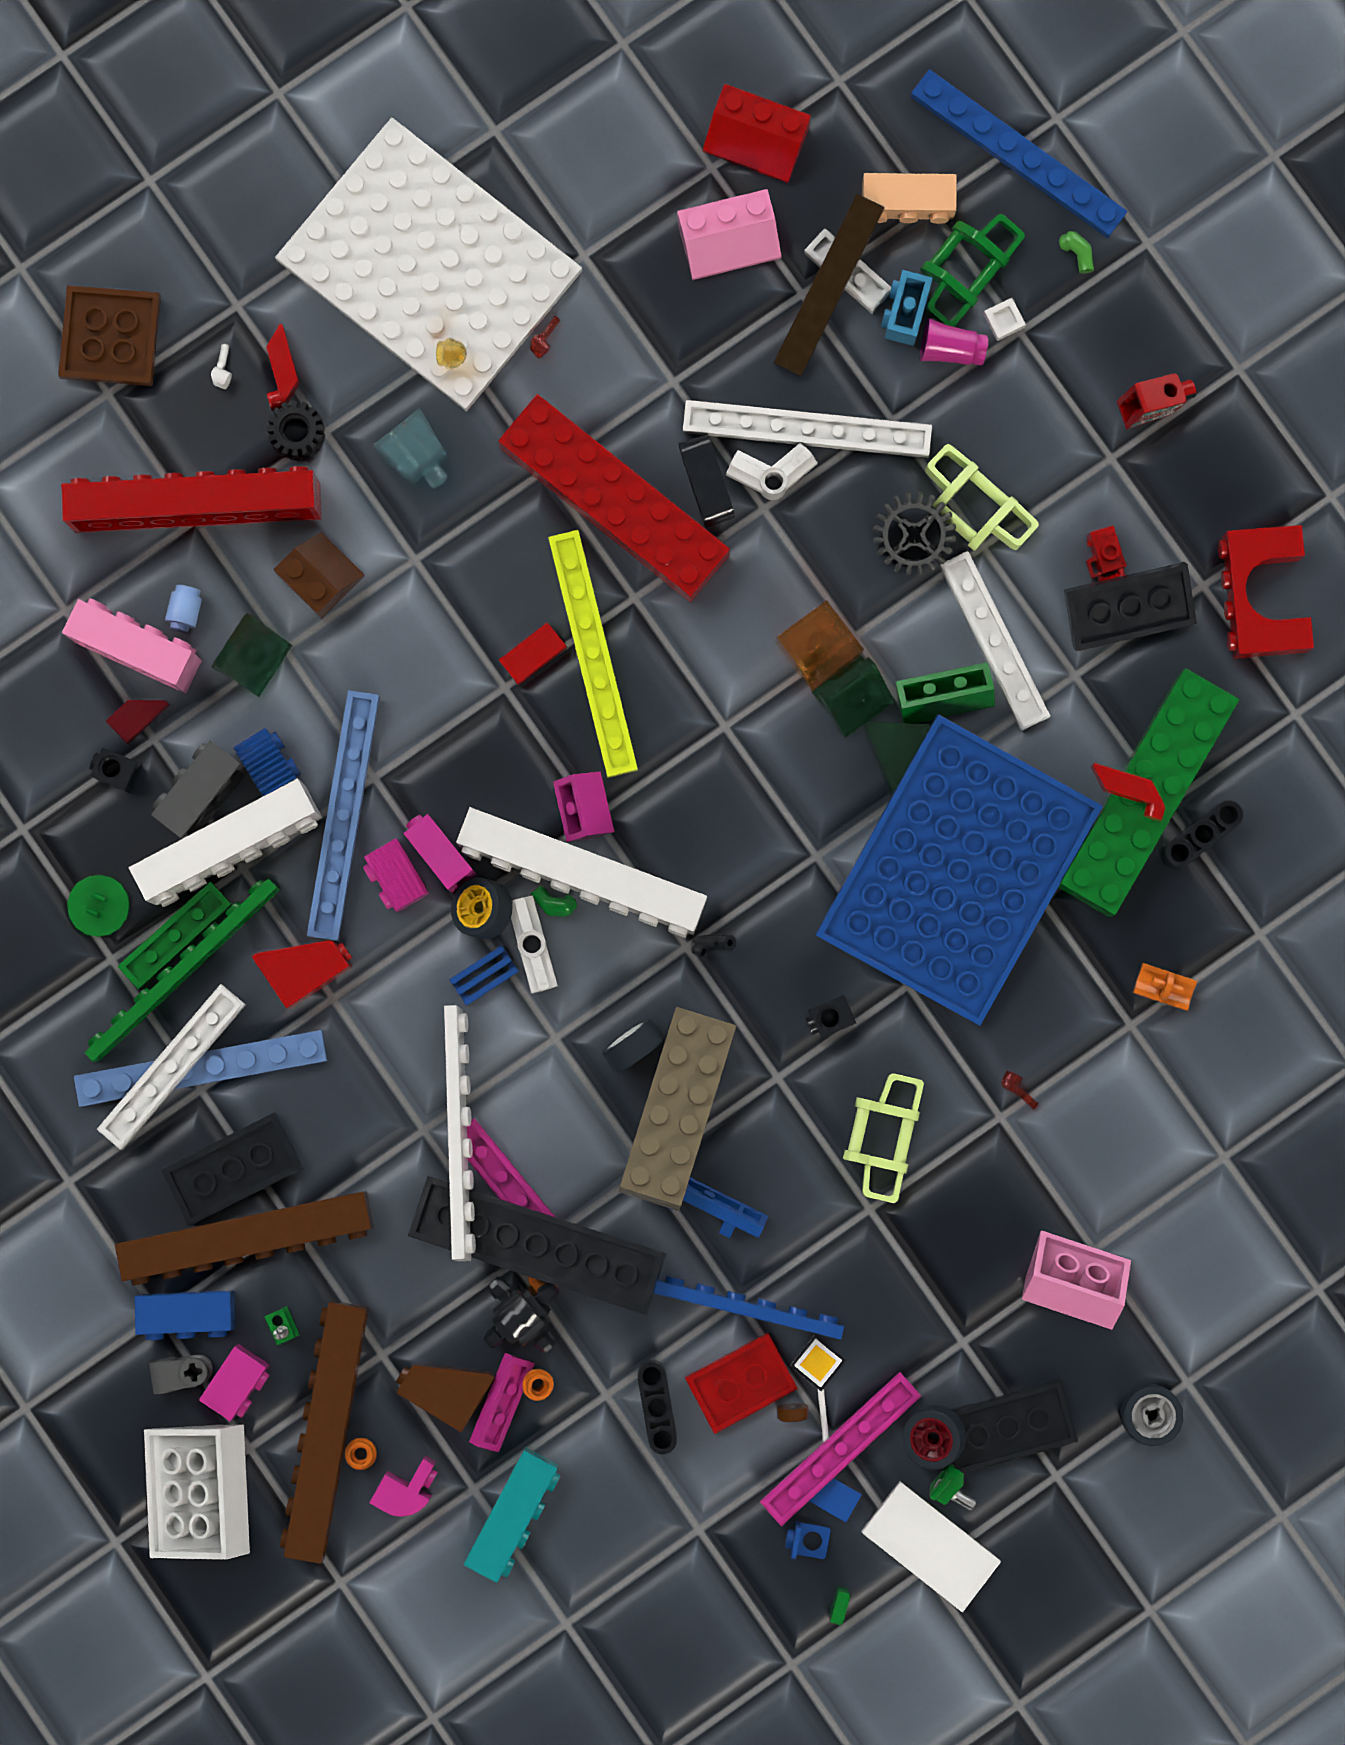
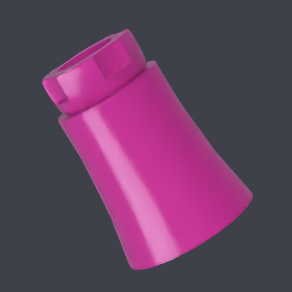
M928 318L921 341L920 362L939 361L971 365L972 363L982 366L988 348L987 335L945 325Z

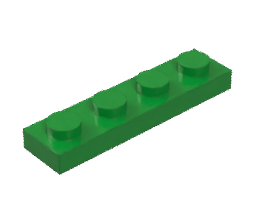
M209 882L117 967L138 990H141L232 906V903L212 882Z

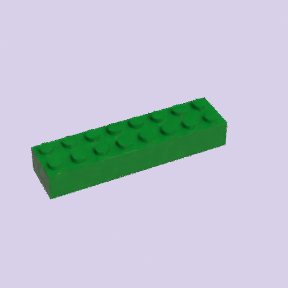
M1186 668L1177 675L1122 770L1123 772L1152 780L1165 805L1162 821L1152 820L1143 816L1146 804L1109 793L1100 813L1058 888L1109 918L1116 915L1240 699Z

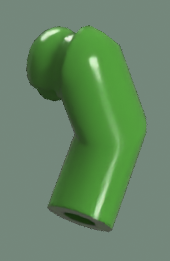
M1068 231L1067 234L1062 235L1059 238L1060 248L1065 251L1072 250L1077 255L1079 273L1093 272L1094 264L1090 243L1074 231Z

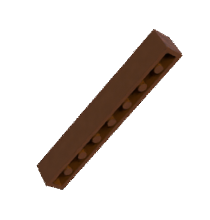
M367 1191L114 1245L121 1281L131 1280L132 1286L151 1282V1275L162 1273L163 1279L181 1276V1269L193 1267L195 1273L213 1269L212 1263L224 1260L225 1266L244 1262L243 1256L255 1254L256 1259L275 1256L274 1249L286 1247L287 1253L306 1249L305 1243L317 1241L318 1246L336 1243V1236L348 1234L349 1240L368 1236L367 1230L374 1228Z
M332 1300L328 1303V1307H323L321 1311L319 1325L324 1326L322 1339L317 1338L314 1357L319 1358L317 1370H311L308 1389H313L311 1402L306 1401L303 1412V1420L308 1422L306 1433H300L297 1452L302 1453L300 1465L294 1466L291 1484H296L294 1497L289 1496L286 1507V1516H291L289 1529H283L280 1547L285 1548V1558L320 1564L325 1560L367 1324L368 1306Z

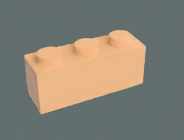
M864 173L862 196L885 207L878 223L886 222L887 219H900L902 223H915L918 219H930V222L936 224L947 223L949 220L954 219L956 213V174Z

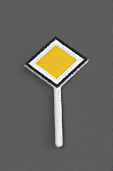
M814 1335L790 1367L818 1390L824 1442L829 1437L824 1388L846 1359L818 1336Z

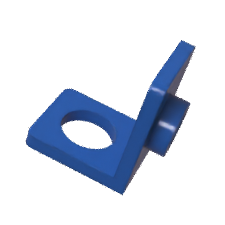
M795 1521L794 1529H788L785 1542V1548L790 1549L791 1559H796L797 1555L825 1559L830 1528ZM808 1532H817L821 1536L822 1543L818 1549L809 1550L804 1546L803 1538Z

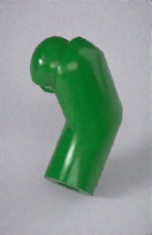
M542 885L530 894L531 896L533 895L536 903L548 916L567 917L577 908V901L573 896L566 895L564 898L551 897Z

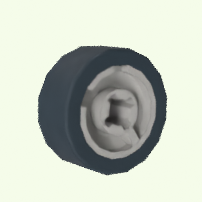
M1142 1384L1132 1389L1124 1398L1120 1409L1121 1422L1126 1432L1137 1442L1147 1446H1162L1172 1441L1180 1432L1184 1421L1183 1408L1178 1398L1168 1389L1156 1384ZM1147 1410H1156L1157 1418L1149 1421L1148 1415L1145 1412Z

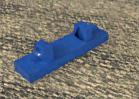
M690 1177L683 1201L723 1220L719 1230L720 1234L730 1238L735 1227L759 1238L768 1215Z

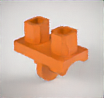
M1142 963L1132 993L1188 1011L1197 981Z

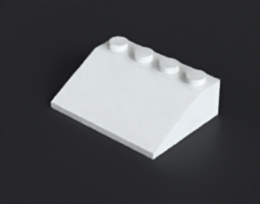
M204 1425L144 1429L150 1558L227 1560L249 1554L244 1425Z

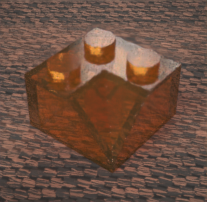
M827 600L777 636L775 642L812 692L862 656L864 652L863 647Z

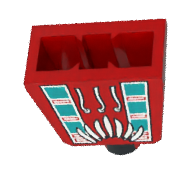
M1176 373L1135 383L1116 401L1126 430L1174 414L1186 403L1187 399L1196 396V388L1190 379L1180 382Z

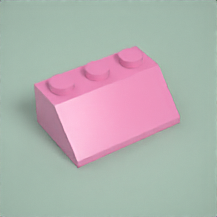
M768 189L677 211V223L692 280L781 259L782 257Z
M1041 1230L1025 1278L1022 1300L1112 1330L1125 1306L1131 1260Z

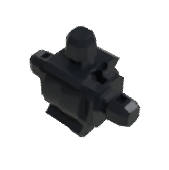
M496 1277L488 1284V1290L493 1298H498L499 1301L493 1308L495 1315L492 1321L494 1325L486 1332L484 1341L492 1349L504 1343L506 1339L511 1344L518 1340L522 1346L533 1339V1345L540 1352L547 1353L555 1346V1340L548 1330L544 1331L550 1321L548 1314L551 1309L548 1304L557 1298L559 1293L558 1287L546 1282L536 1291L532 1286L524 1289L522 1284H518L510 1291V1285L503 1278Z

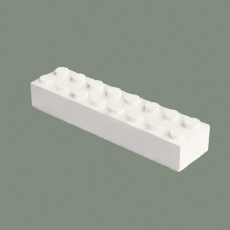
M469 807L456 841L459 847L462 848L461 852L464 853L463 855L477 861H481L482 856L491 859V864H493L492 866L510 872L513 867L521 870L520 875L523 878L539 883L541 878L551 882V888L569 894L570 889L580 893V899L598 905L599 900L609 903V910L627 916L629 911L639 915V921L654 927L657 926L658 922L668 925V932L686 938L687 933L694 935L707 901V896L471 807Z

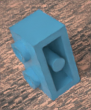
M902 270L900 281L893 280L889 298L895 300L892 310L885 309L881 324L882 328H886L885 339L914 346L932 277Z

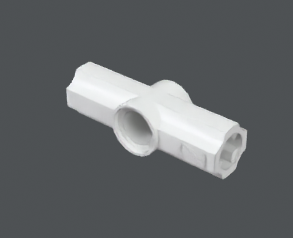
M533 895L513 900L511 921L531 993L558 987ZM530 936H536L541 941V947L535 953H528L524 949V941Z

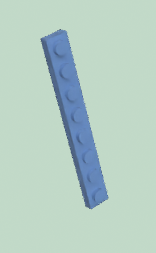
M348 690L307 930L308 937L339 941L380 700V696L376 694Z
M323 1030L206 1051L175 1089L328 1061ZM154 1061L74 1076L79 1107L123 1099Z

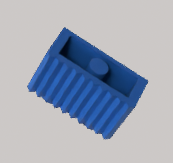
M264 728L233 747L262 796L298 779L297 776L301 774L292 758L286 760L282 754L281 749L285 748V745L276 731L270 734Z

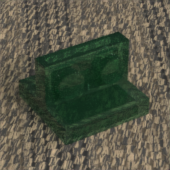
M246 613L213 662L211 668L260 697L293 645L254 616Z
M862 656L811 692L815 700L831 716L839 732L845 738L895 702L876 664L870 657L864 659Z

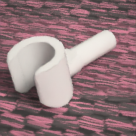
M227 344L221 345L217 367L215 366L211 372L213 384L222 389H227L232 377V373L224 370L229 349Z

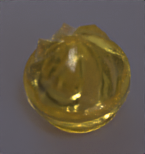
M447 338L445 341L437 343L436 361L439 366L453 369L464 363L467 352L462 342L453 338Z

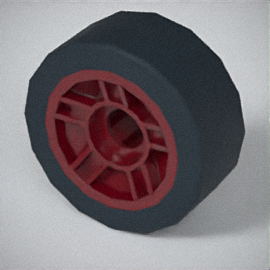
M939 1405L926 1406L912 1415L904 1426L902 1436L904 1449L910 1459L920 1467L931 1470L944 1468L954 1462L964 1450L967 1438L965 1425L960 1417L951 1409ZM931 1432H936L939 1435V1442L935 1444L933 1437L929 1436Z

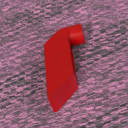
M279 324L266 346L278 388L276 391L267 393L272 411L276 407L281 409V404L285 402L288 404L300 384L283 324Z
M1097 763L1091 765V770L1104 792L1146 804L1143 816L1152 820L1162 821L1165 805L1152 780Z

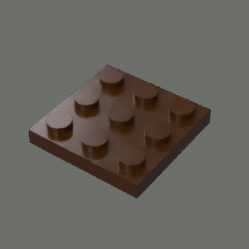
M67 285L58 371L59 378L153 386L161 303L160 293Z

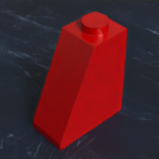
M333 940L259 952L251 956L286 1009L290 1010L351 969L352 966L349 960L353 958L343 943L337 945Z

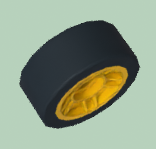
M481 877L471 878L462 883L455 892L451 903V916L458 930L463 934L480 939H490L501 934L509 924L512 915V899L509 891L501 883Z

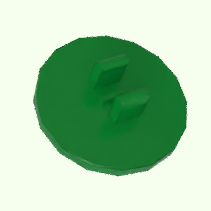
M94 875L84 878L75 885L70 892L67 908L69 918L77 929L86 935L101 937L111 935L122 927L128 918L130 902L128 893L122 884L112 877Z

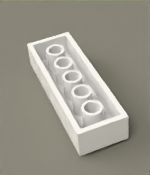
M296 779L128 868L145 901L155 905L161 904L162 907H165L177 901L179 893L188 889L190 892H194L207 885L206 879L216 874L219 878L235 870L234 864L242 860L249 863L263 855L261 850L271 845L273 848H277L290 841L289 836L297 831L303 834L318 826L316 821L322 819V816L306 785L299 779Z

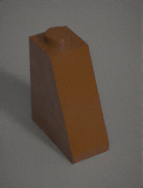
M415 1362L411 1369L405 1366L395 1382L400 1385L396 1393L457 1431L462 1432L496 1374L491 1371Z

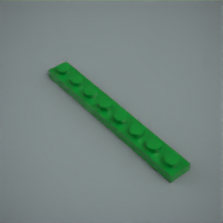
M269 878L265 882L262 879L256 882L248 891L250 896L242 904L237 901L225 912L227 918L221 924H212L202 934L205 938L196 947L192 944L186 948L179 956L181 961L174 968L168 966L156 978L159 982L151 990L145 988L133 999L136 1004L126 1012L123 1009L110 1021L113 1025L105 1033L102 1031L98 1032L88 1041L87 1044L90 1047L84 1052L92 1062L101 1061L281 889Z

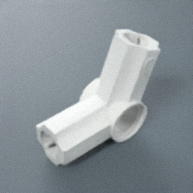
M801 443L772 467L738 450L730 463L726 476L760 492L766 499L778 500L785 494L786 490L817 465V461L812 453ZM770 477H776L781 481L782 486L777 490H771L765 485V481Z

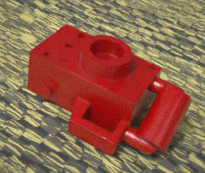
M1114 525L1090 532L1086 536L1088 540L1086 543L1090 547L1093 556L1085 562L1090 578H1098V581L1125 576L1124 568L1127 565ZM1094 562L1098 570L1096 574H1094L1091 563ZM1117 571H1118V573L1113 574V575H1110V576L1104 578V575L1111 574V573H1114V572H1117Z

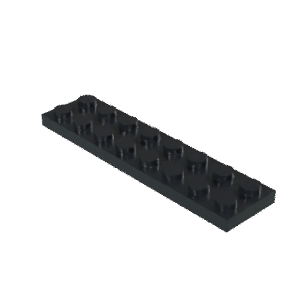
M427 1176L408 1237L452 1251L450 1183ZM469 1189V1202H473L475 1211L474 1221H470V1234H474L476 1242L475 1253H471L472 1258L647 1315L666 1253Z

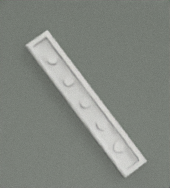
M966 551L947 560L944 564H940L939 567L1021 731L1050 718L1051 716L969 552Z
M220 984L97 1130L120 1150H123L246 1004L224 985Z

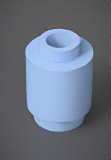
M176 585L175 591L171 592L165 618L166 622L171 623L170 629L188 633L189 628H196L202 598L199 597L201 592L199 589L185 585Z

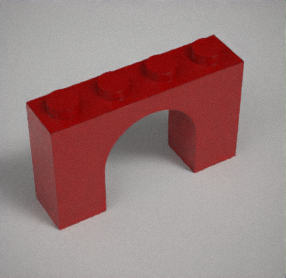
M1302 525L1227 531L1222 536V540L1218 542V554L1220 559H1224L1225 571L1221 572V585L1223 589H1227L1228 601L1224 602V615L1226 620H1230L1231 632L1227 633V646L1229 651H1233V659L1308 653L1314 648L1311 617L1281 620L1266 618L1252 608L1246 595L1247 578L1255 567L1271 563L1296 562L1305 556Z

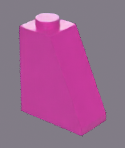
M419 814L406 824L408 830L403 834L452 894L457 891L462 883L477 875L428 814L424 817Z

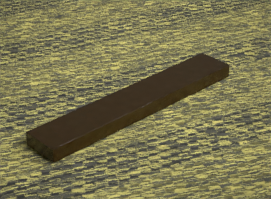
M856 194L774 360V364L802 377L885 209L884 206Z

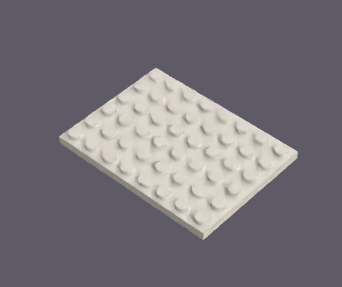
M392 117L275 257L281 265L466 412L582 272L581 266Z

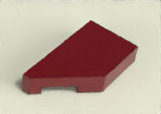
M127 700L106 722L129 745L170 704L165 700Z

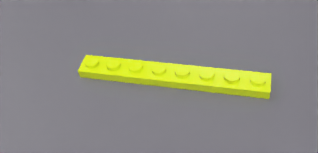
M575 530L550 536L548 539L607 777L610 778L638 771L579 531Z

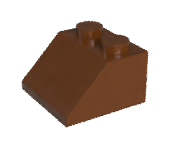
M322 532L295 547L273 569L277 576L321 619L365 577Z

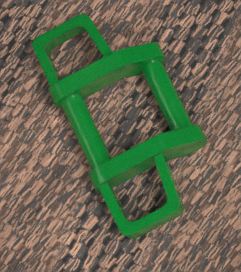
M1003 214L995 216L981 231L958 220L952 227L953 232L930 261H925L920 268V271L925 276L932 277V280L938 283L924 308L937 322L955 327L968 309L974 307L978 301V295L999 268L1006 266L1010 260L1009 257L1024 239V232ZM997 223L1002 224L1014 236V240L1005 252L985 236ZM962 239L972 243L990 259L989 263L968 289L950 273L940 268ZM944 288L963 304L951 320H948L935 308V302Z

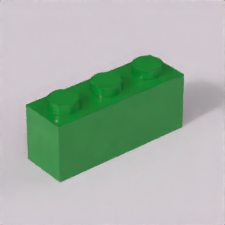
M988 662L895 681L903 726L933 720L937 714L942 717H948L995 707V689Z

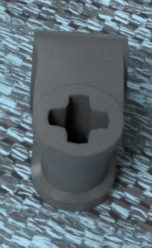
M203 1354L150 1361L149 1369L153 1394L169 1393L201 1385L213 1373L212 1361ZM194 1365L196 1368L202 1369V1373L198 1376L190 1371V1368Z

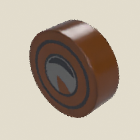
M789 1403L777 1406V1419L779 1421L799 1422L809 1418L807 1404Z

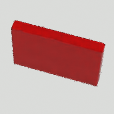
M768 1332L685 1376V1380L714 1434L798 1389Z

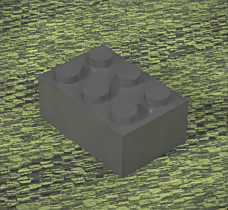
M211 740L207 745L203 743L196 749L192 756L194 761L187 770L182 768L172 781L175 784L168 794L162 793L152 806L155 810L151 815L181 839L204 828L248 773L243 765Z

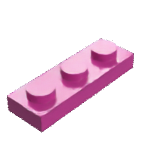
M504 1354L469 1440L470 1443L484 1449L500 1451L523 1394L522 1380L533 1369L535 1363L515 1355Z

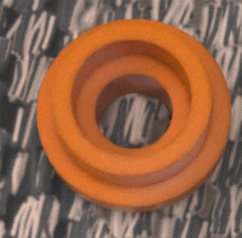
M533 1369L522 1380L524 1394L534 1401L547 1398L553 1390V1378L544 1369ZM536 1379H541V1386L537 1389L532 1388V1383Z
M356 1438L345 1449L346 1462L356 1470L368 1469L373 1465L377 1457L375 1445L367 1438ZM364 1448L367 1452L366 1458H357L356 1449Z

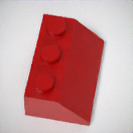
M724 83L713 112L702 152L789 183L810 128L811 115Z

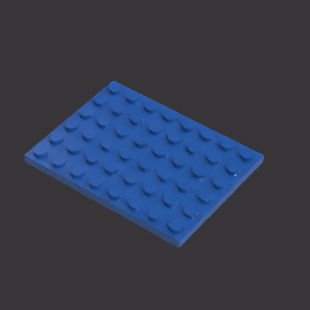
M937 714L815 935L981 1026L1103 806Z

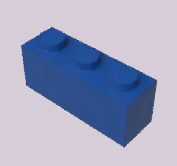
M234 1290L155 1293L134 1296L135 1335L145 1334V1340L164 1339V1333H176L177 1339L195 1338V1332H208V1337L227 1336V1331L236 1328Z

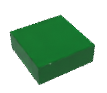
M840 1586L836 1588L829 1613L831 1623L841 1625L844 1622L851 1597L847 1588Z

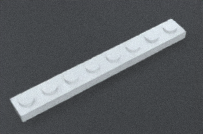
M686 400L683 433L708 434L709 436L795 445L801 443L805 446L923 458L929 457L932 425L691 400Z
M457 1005L444 1006L451 1245L452 1260L462 1262L471 1261V1253H475L476 1249L475 1236L470 1234V1221H474L475 1211L473 1202H469V1189H473L474 1180L472 1170H468V1158L472 1157L473 1152L472 1141L470 1138L467 1139V1126H471L472 1120L470 1107H466V1095L470 1094V1078L465 1076V1063H469V1047L467 1044H464V1032H468V1016Z

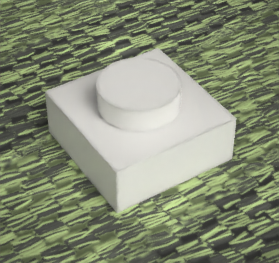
M1012 298L985 310L983 313L997 341L1026 326Z

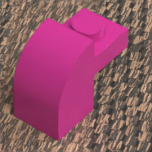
M425 1456L410 1483L388 1471L369 1503L393 1516L404 1517L419 1512L432 1497V1495L421 1489L423 1486L429 1489L438 1473L433 1470L437 1461Z

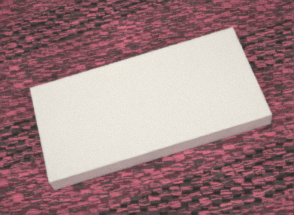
M901 1481L898 1482L861 1531L866 1537L961 1612L966 1609L1001 1563L1000 1559Z

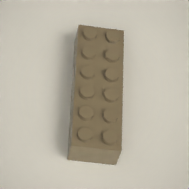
M679 1007L675 1008L620 1184V1193L677 1211L680 1210L736 1025Z

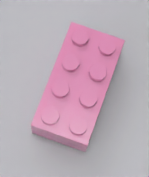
M89 598L87 603L79 599L77 600L62 634L80 646L180 692L187 693L202 662L195 654L197 650L192 648V645L176 637L171 642L168 640L169 637L164 635L162 631L147 624L144 629L140 628L141 624L122 612L118 611L116 616L112 615L113 611L107 609V606Z

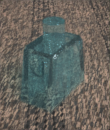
M420 408L374 444L376 452L412 484L425 477L429 484L436 488L448 477L439 466L446 459L445 451Z

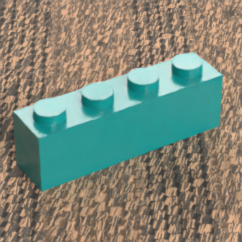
M527 1447L524 1448L463 1564L464 1566L496 1583L501 1575L506 1578L508 1577L515 1563V1560L511 1558L515 1548L522 1549L531 1533L526 1530V1527L531 1518L536 1521L538 1520L546 1505L541 1501L546 1490L552 1492L561 1476L556 1473L559 1466L557 1463Z

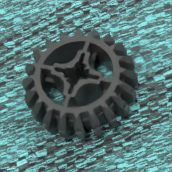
M910 491L905 492L906 502L903 503L900 497L896 495L893 499L897 506L893 508L886 502L883 507L889 514L886 516L882 513H877L876 515L878 520L884 522L883 525H873L874 531L882 532V536L873 538V543L883 542L884 544L876 552L878 555L888 552L889 555L885 558L884 564L888 565L893 559L896 560L897 563L894 566V571L896 572L900 570L902 564L907 565L906 575H911L912 566H917L918 575H923L924 569L922 565L925 564L933 572L936 568L932 561L936 558L939 563L944 564L946 560L940 553L943 551L951 554L953 551L951 547L945 545L946 541L956 542V536L947 535V531L956 529V524L945 523L953 515L951 512L941 515L940 511L945 507L944 502H940L936 508L932 506L935 501L934 495L929 496L927 503L922 501V491L918 492L917 500L911 499ZM910 508H920L928 511L918 521H910L900 512ZM935 519L938 521L941 529L940 540L936 547L926 536L927 528ZM892 520L896 521L903 531V537L894 548L888 536V529ZM926 522L920 531V536L926 544L921 540L915 541L914 538V541L908 540L903 545L909 535L907 526H914L915 529V525L920 527ZM910 546H919L928 555L921 558H908L902 556L901 553Z

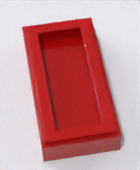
M547 622L501 657L499 662L516 684L520 685L565 650L567 646Z

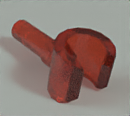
M556 316L552 318L541 334L535 335L531 340L530 350L537 358L544 356L551 348L546 339L560 322V319Z
M1006 1071L1001 1081L1002 1087L1015 1093L1032 1109H1035L1038 1103L1019 1087L1023 1078L1013 1072Z

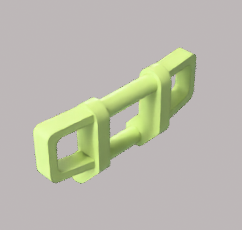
M945 445L925 468L926 474L944 491L932 506L936 508L940 502L945 503L944 509L940 511L941 515L946 512H951L953 515L945 522L948 524L955 523V531L969 542L968 546L974 551L978 549L991 533L1011 549H1019L1037 529L1038 521L1013 496L1009 498L979 472V466L973 461L971 462L953 446ZM944 456L950 457L964 469L952 483L935 468V465ZM969 479L1001 507L978 533L946 506ZM1011 511L1028 527V530L1019 539L1014 538L999 526Z
M890 1074L887 1077L879 1102L856 1097L855 1107H857L849 1147L848 1150L844 1151L843 1159L864 1164L862 1193L866 1197L891 1203L898 1201L903 1174L907 1173L908 1164L905 1163L914 1123L918 1121L920 1115L918 1107L924 1086L923 1081L920 1079ZM893 1081H903L916 1086L911 1110L885 1104ZM870 1110L903 1118L893 1161L860 1153ZM871 1166L897 1171L892 1195L886 1196L869 1190Z

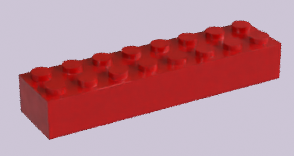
M536 394L498 440L500 450L690 603L730 556L729 547L539 394Z
M293 466L286 472H277L275 468L258 469V473L246 474L245 470L240 469L228 470L227 475H214V472L200 471L196 472V476L183 477L181 473L164 474V478L152 479L151 475L145 474L134 475L133 480H121L117 476L102 477L100 482H90L87 478H73L70 480V483L61 484L63 522L75 533L322 520L320 482L313 470H308V467Z

